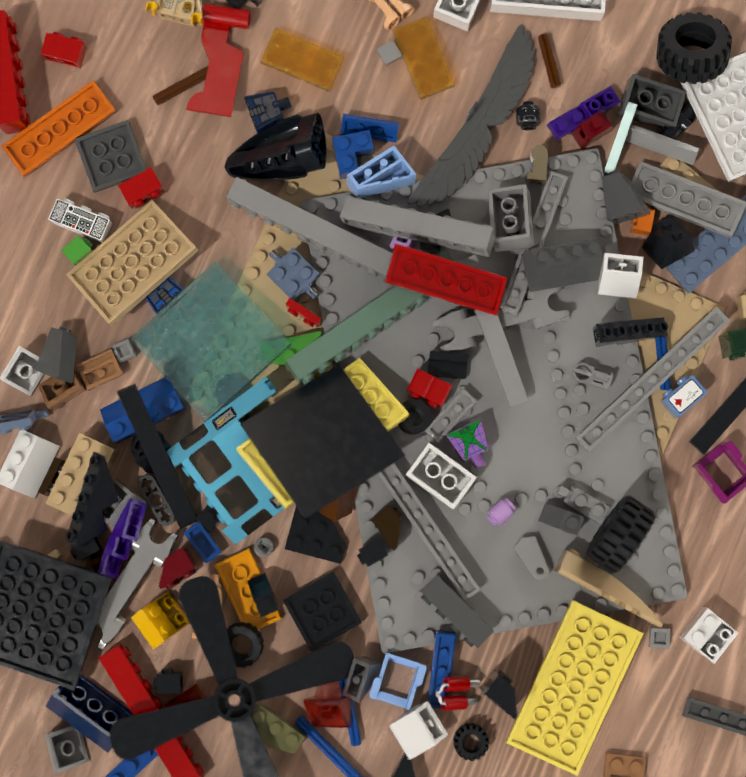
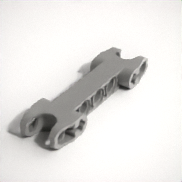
M561 287L534 292L526 291V301L522 302L518 316L498 310L497 315L502 328L506 329L532 321L534 329H540L568 317V310L554 311L548 305V298L561 292ZM467 309L451 312L432 322L433 328L447 327L454 334L453 341L439 348L440 352H461L477 346L475 337L483 335L477 316L469 317Z
M153 518L140 529L137 542L132 541L130 549L135 554L105 598L97 623L103 632L98 646L102 650L120 633L127 620L120 616V613L151 566L154 564L160 569L163 567L165 558L171 555L179 536L172 533L164 543H156L152 538V531L157 521Z

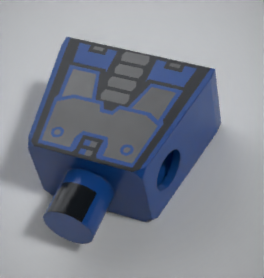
M168 277L145 298L159 316L181 297L185 291Z

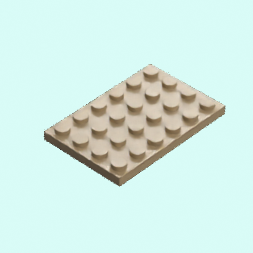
M151 200L66 275L112 327L199 250L157 204Z

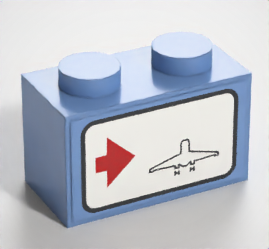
M686 375L677 382L678 386L674 390L670 388L662 395L664 398L660 402L675 419L683 415L708 393L693 375L688 378Z

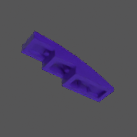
M129 499L110 535L97 571L98 573L112 578L118 577L122 560H127L132 541L137 542L147 504Z

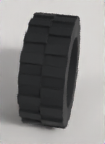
M236 622L232 626L230 625L227 628L235 667L245 668L246 666H251L258 660L264 649V638H262L261 631L256 626L251 625V623ZM245 636L250 640L251 648L247 653L240 654L233 649L232 642L235 637Z

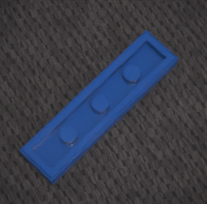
M436 630L428 702L432 708L442 709L439 698L436 697V692L443 685V679L451 677L456 632ZM443 689L439 695L441 697L448 696L449 692H445Z

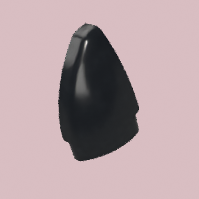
M318 112L306 116L296 114L268 126L248 139L226 159L225 170L233 178L278 181L304 178L308 172L324 169L326 166L327 148L321 115Z

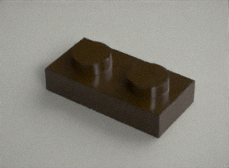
M54 457L38 493L49 496L64 466V460Z

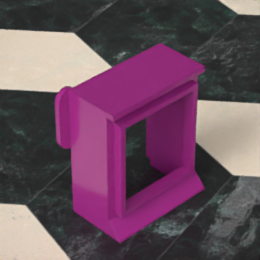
M731 441L721 442L692 466L723 504L727 503L746 487V465L741 460L742 453ZM723 453H725L742 475L740 479L724 492L704 469Z

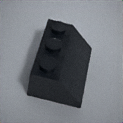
M493 670L479 688L485 696L516 720L518 716L515 688L511 685L513 681L501 670L498 673Z

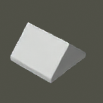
M18 346L0 376V380L31 396L43 376V373L35 370L39 357Z

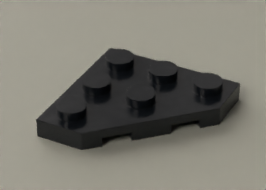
M296 506L285 549L341 564L345 543L332 521L319 512L305 519Z

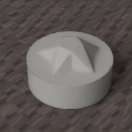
M267 537L257 539L254 544V552L259 557H268L274 549L272 540Z

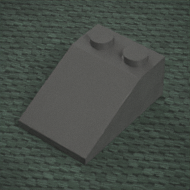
M632 74L627 80L617 115L623 117L628 102L638 104L633 117L634 121L675 128L687 91Z

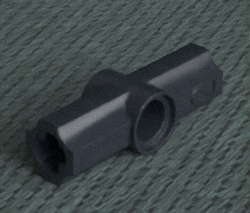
M690 101L681 109L677 126L675 128L663 126L658 134L675 139L693 123L697 116Z

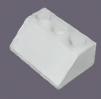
M20 430L0 470V484L29 497L36 498L38 490L60 446L29 431Z

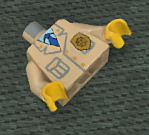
M154 0L146 3L145 12L147 13V11L151 10L153 16H156L158 10L161 19L195 27V22H199V26H202L203 4L201 0Z

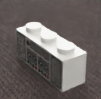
M66 198L63 201L60 199L56 200L48 218L55 225L100 243L107 239L113 225L108 215L101 212L97 215L91 212L92 209L83 205L77 207L73 201Z

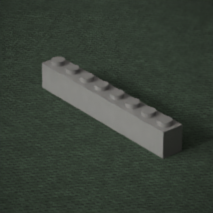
M357 196L346 198L340 215L343 224L346 226L487 257L490 256L496 237L494 228L488 224L479 225L469 220H455L451 216H436L432 212L422 213L413 208L404 209L395 204L385 205L376 200L366 201Z

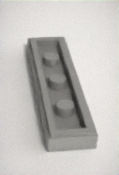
M631 124L625 140L626 142L694 165L700 149Z

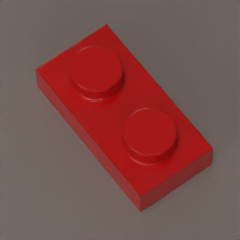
M290 298L286 302L287 312L295 317L297 315L304 318L303 322L310 327L314 325L319 327L322 322L320 317Z

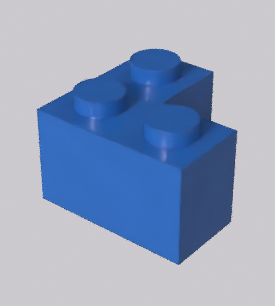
M370 130L332 137L340 179L347 178V174L358 168L356 157L373 154Z

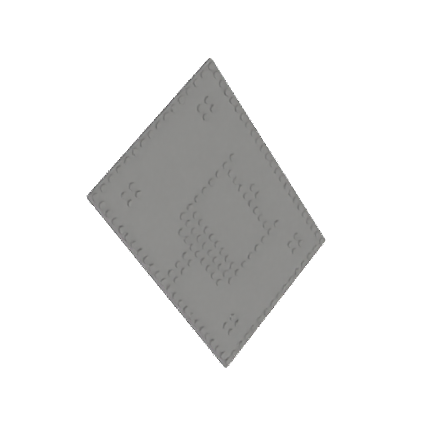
M590 149L548 157L547 178L551 170L568 176V180L543 247L599 238L603 254H619L614 224L607 220L602 183L604 174L599 150ZM528 160L477 169L472 173L468 181L466 178L464 179L460 190L456 188L451 197L448 198L446 195L440 203L436 200L430 206L426 203L422 207H417V202L408 204V199L419 185L421 179L415 180L414 185L367 196L363 199L366 201L376 200L385 205L395 204L404 209L413 208L422 213L432 212L438 214L443 210L449 209L451 217L455 220H469L474 224L490 225L488 190L526 184L530 192L533 218L545 184L525 183L527 172L532 170V162ZM352 192L302 201L303 210L392 253L390 243L394 236L343 224L340 215L346 198L355 197ZM308 241L312 266L321 274L315 280L317 293L319 294L318 299L325 334L395 287V285L385 283L383 277L379 275L374 277L366 272L367 269L361 266L359 268L353 267L349 264L350 261L344 258L339 260L332 256V252L328 250L323 252L315 248L314 243ZM417 241L414 249L420 251V242ZM440 246V254L435 256L439 257L448 251L454 261L457 262L475 254ZM492 247L489 257L476 254L481 270L507 277L503 296L521 248L496 252L494 247ZM599 280L561 287V292L548 298L550 309L554 311L568 310V317L540 329H534L532 321L503 329L529 401L509 407L484 335L475 337L477 346L461 352H448L469 355L466 379L436 377L452 385V388L442 408L438 406L435 409L428 405L432 415L431 422L463 388L467 390L478 402L449 433L480 419L489 450L481 453L486 463L485 465L475 469L471 458L463 462L446 436L437 443L425 431L419 434H408L401 430L398 425L389 431V434L405 454V457L394 464L481 589L464 602L494 630L492 634L560 622L571 600L602 614L625 610L553 571L564 550L570 551V549H573L581 554L580 558L587 560V548L601 524L567 506L563 502L565 497L556 493L560 486L570 490L571 486L578 488L610 506L604 520L625 496H632L651 509L655 514L654 523L628 563L617 573H609L599 565L597 567L619 580L646 605L685 599L687 597L648 398L590 452L576 439L584 429L643 375L637 342L596 347L592 328L596 324L633 320L629 299L598 295ZM429 296L419 308L415 309V307H412L409 314L401 320L399 317L396 318L391 327L386 330L380 329L375 338L370 341L364 340L359 349L354 352L348 351L343 360L338 363L336 361L332 362V368L339 364L344 369L360 357L402 404L407 400L414 399L409 396L410 392L407 391V388L417 368L428 373L430 351L440 352L439 348L450 343L454 339L451 329L447 327L433 328L432 322L451 312L467 309L468 316L472 317L476 315L475 310ZM580 363H586L589 366H593L594 370L598 369L609 374L612 372L613 378L610 388L605 390L585 383H578L573 379V368ZM583 366L577 367V369L588 371V369ZM575 372L576 377L580 380L588 378L587 375ZM420 398L421 401L427 403V400ZM412 411L409 413L408 419L411 422H417L419 414L416 411ZM428 443L477 477L453 510L405 476ZM376 474L358 486L355 506L362 545L365 546L379 538L388 556L368 567L366 565L381 651L383 653H391L434 645L436 630L455 631L449 626L451 621L447 617L442 619L435 612L437 609L432 603L428 605L421 598L423 594L420 591L438 575L462 600L463 598L384 482ZM507 498L516 508L513 512L514 515L500 527L497 524L493 526L487 519L489 516L487 511L500 500ZM547 503L585 517L578 536L539 522L544 504ZM389 505L392 508L396 506L402 514L400 517L402 522L398 547L395 551L371 520ZM522 537H536L549 569V574L544 580L534 579L514 550V546L518 544ZM537 568L536 573L542 575L543 569ZM459 631L456 633L455 641L462 640L465 635Z

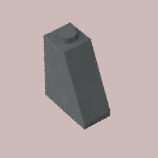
M612 171L607 176L602 177L608 221L619 224L650 215V210L626 175L619 171Z
M60 326L59 329L51 327L35 370L72 384L77 337L70 334L71 330Z

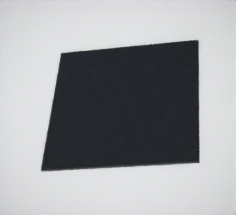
M339 364L240 424L305 519L405 457L403 451Z

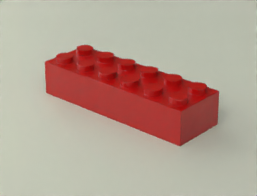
M0 10V128L6 134H12L27 128L30 124V117L26 113L25 106H28L27 97L23 94L25 80L24 77H21L20 70H23L21 59L18 58L20 44L18 40L16 41L15 34H18L17 25L15 22L13 23L12 17L5 10Z

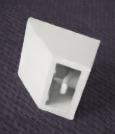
M604 253L599 276L598 295L636 299L642 277L643 257Z
M702 607L680 634L679 638L715 664L738 635V632L709 608Z
M428 701L413 706L389 725L409 760L432 748L448 736Z

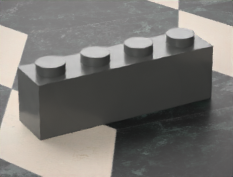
M438 575L420 591L423 594L421 598L428 605L431 603L437 607L435 612L442 619L447 617L451 621L449 626L456 633L461 631L465 635L463 640L470 647L475 645L478 648L494 632Z

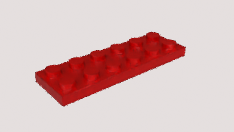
M395 244L384 282L497 316L507 277Z

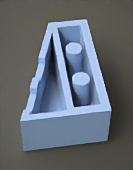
M392 146L347 174L346 185L355 196L364 198L414 185L416 173L397 148Z

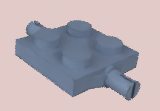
M294 247L282 257L275 249L269 253V256L276 263L266 275L290 299L295 301L304 293H307L313 300L319 296L312 288V285L321 274Z
M37 408L0 415V434L9 433L12 429L19 428V430L29 429L35 420L49 417L48 410L37 411Z

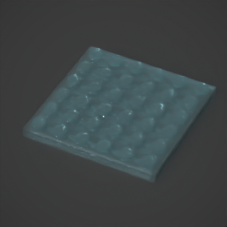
M216 261L130 338L204 422L219 412L292 345Z

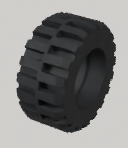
M688 12L685 15H677L675 19L671 18L667 21L659 32L656 52L657 63L666 75L669 74L673 80L678 79L681 83L691 82V84H696L697 82H701V84L706 83L709 79L713 80L721 75L727 67L732 46L731 33L728 31L727 26L722 24L721 20L718 18L714 19L712 15H702L700 12H697V14ZM692 45L702 47L705 50L692 51L683 47Z
M632 496L623 497L595 533L587 548L586 554L588 558L609 573L620 571L646 538L654 523V512Z

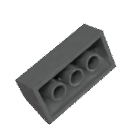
M599 238L533 248L521 254L530 292L599 280L603 261Z

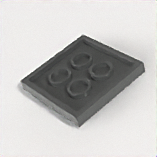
M128 120L74 139L94 193L121 184L147 170Z

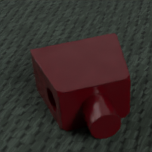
M600 111L580 123L572 133V136L582 150L612 131V124L604 112Z

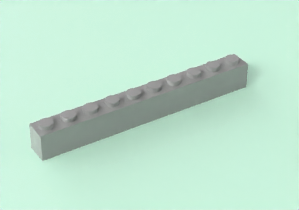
M236 177L226 196L231 207L237 210L242 208L246 210V214L254 218L259 216L264 219V223L270 226L275 224L281 227L280 230L288 235L293 233L298 236L297 238L305 243L310 241L315 244V248L323 252L328 250L332 252L333 257L339 260L344 258L350 261L349 264L353 267L359 268L361 266L367 269L366 272L374 277L379 275L384 278L383 281L385 280L392 255L391 252Z

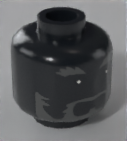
M532 101L523 102V105L516 109L517 125L522 130H535L541 123L540 107L534 105Z

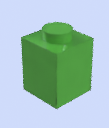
M78 235L61 251L76 266L92 252L91 247L93 245L86 237L82 239Z

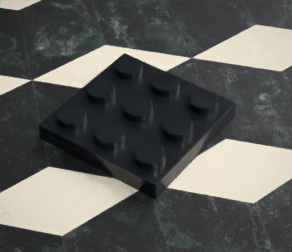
M334 571L283 600L311 652L362 623Z

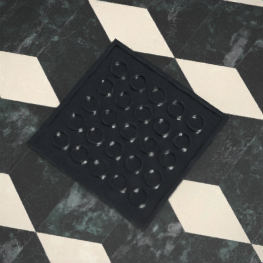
M0 540V665L75 690L112 577Z

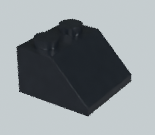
M672 216L654 225L642 247L643 251L661 269L695 251L691 234Z

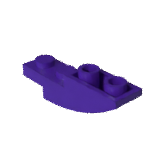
M610 86L581 102L574 109L550 121L547 126L558 141L568 134L571 135L583 121L600 111H603L605 114L621 101Z

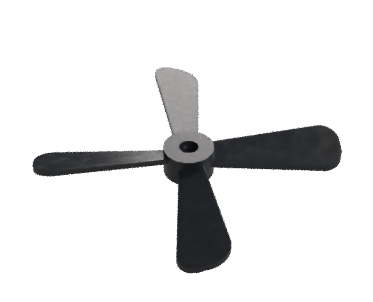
M206 576L190 579L181 586L179 600L217 680L218 686L213 696L117 720L110 730V741L113 751L119 758L131 760L220 716L224 720L231 722L243 777H279L250 715L254 710L256 702L347 679L354 659L353 652L346 643L332 642L248 683L237 677L216 583ZM233 694L240 697V701L236 705L229 703V697Z

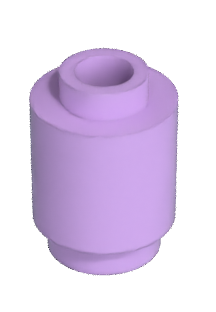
M505 498L487 511L489 515L487 519L493 526L497 524L500 527L514 515L513 512L516 508Z

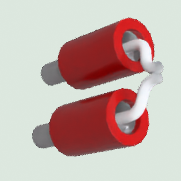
M468 676L445 677L443 685L436 692V697L439 698L442 710H465L468 705H477V698H467L466 695L441 697L439 694L443 689L445 692L468 691L470 687L480 686V680H470Z

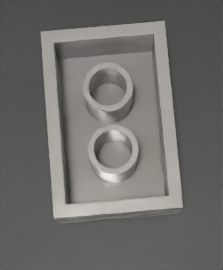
M527 185L488 190L490 226L494 228L496 234L493 244L495 251L534 247L531 197Z

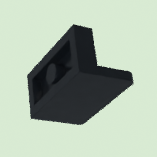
M430 351L428 374L435 377L466 379L469 355Z

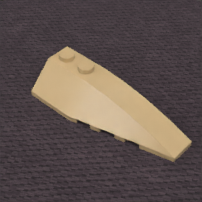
M573 549L563 551L553 571L642 619L662 627L663 624L650 608L619 580L597 567L598 564L589 558L587 560L580 558L581 554Z

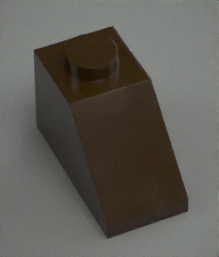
M389 505L371 520L395 551L398 547L402 522L400 517L402 514L396 506L392 508Z

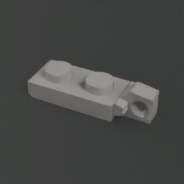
M560 486L556 492L565 497L563 502L567 506L599 524H602L610 509V506L572 486L570 490Z

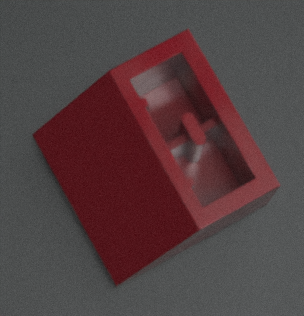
M187 547L180 548L165 558L159 582L160 589H172L180 583V578L187 579L196 573L195 569L199 566Z

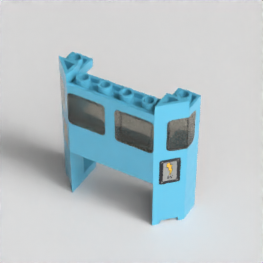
M264 377L167 450L174 467L183 464L182 470L188 477L192 476L195 481L193 483L195 488L200 493L203 491L207 497L205 499L207 504L217 510L218 519L222 524L226 523L228 525L222 531L235 545L284 509L236 449L250 439L240 424L242 422L240 420L267 399L279 393L268 377Z

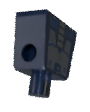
M273 91L244 97L257 133L283 120L282 111L292 108L288 97L277 100Z

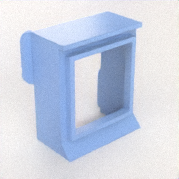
M385 653L379 676L373 681L369 694L370 698L410 710L416 688L423 683L427 669L426 666L419 662ZM388 660L416 669L407 699L379 690Z

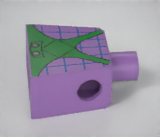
M480 419L446 435L447 440L463 462L471 458L475 469L486 464L481 453L489 450Z

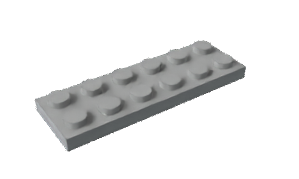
M642 161L631 181L647 206L731 239L746 209V201Z

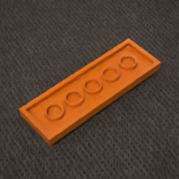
M93 80L1 147L25 178L74 143V139L82 137L116 113V110Z

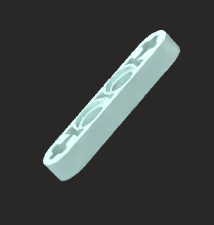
M631 102L627 104L604 170L606 173L616 169L638 104Z

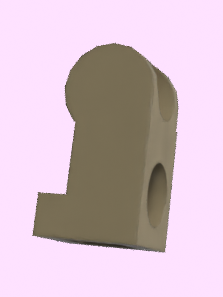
M539 145L535 146L531 151L530 161L532 162V170L527 172L525 183L545 184L548 151L544 146Z

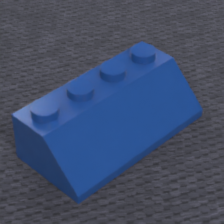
M169 375L138 390L154 425L186 410ZM120 400L100 409L104 424L113 443L118 444L136 435Z

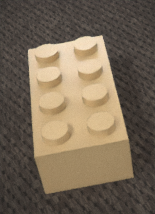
M79 433L45 504L72 516L75 512L78 495L81 492L84 476L87 473L90 457L95 451L105 456L108 469H110L118 450Z

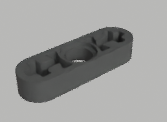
M150 475L142 476L138 481V486L158 522L163 526L172 525L175 522L174 514L156 479ZM144 480H152V483L150 484L152 490H155V488H157L158 491L153 492L148 496L147 493H149L150 490L148 487H143V484L145 483ZM154 495L162 497L161 505L155 506L152 504V497ZM165 504L167 506V508H164L165 513L171 514V517H169V522H167L166 520L162 521V518L164 517L162 511H159L158 513L156 511V509L163 508Z

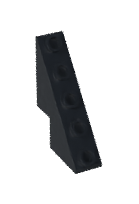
M664 317L598 323L592 328L596 347L612 344L622 345L668 336V324Z
M95 451L90 457V464L84 476L81 492L78 495V502L72 515L70 528L66 534V541L75 547L108 530L102 510L118 502L106 458Z

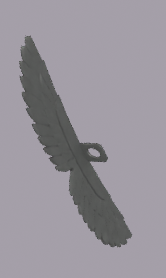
M522 25L518 26L510 42H508L479 101H475L468 112L463 127L421 179L419 185L408 199V204L417 202V207H422L426 203L430 206L436 200L440 203L446 195L448 198L451 197L456 188L460 190L465 178L467 181L470 179L472 173L478 167V162H482L483 152L486 154L488 144L491 145L492 143L491 133L487 126H496L506 121V118L512 113L509 110L514 109L518 105L517 101L522 98L523 92L528 86L526 82L532 75L530 71L535 63L532 60L535 50H532L533 40H530L529 31H526L524 34V27Z

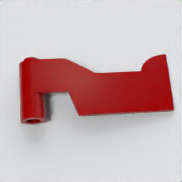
M205 4V7H202L203 29L201 42L209 59V65L203 92H198L191 97L186 110L231 117L244 52L227 44L230 27L249 29L251 11Z

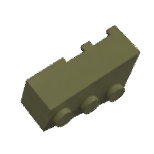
M260 701L257 702L253 712L250 714L263 744L294 754L306 738V735L300 729Z

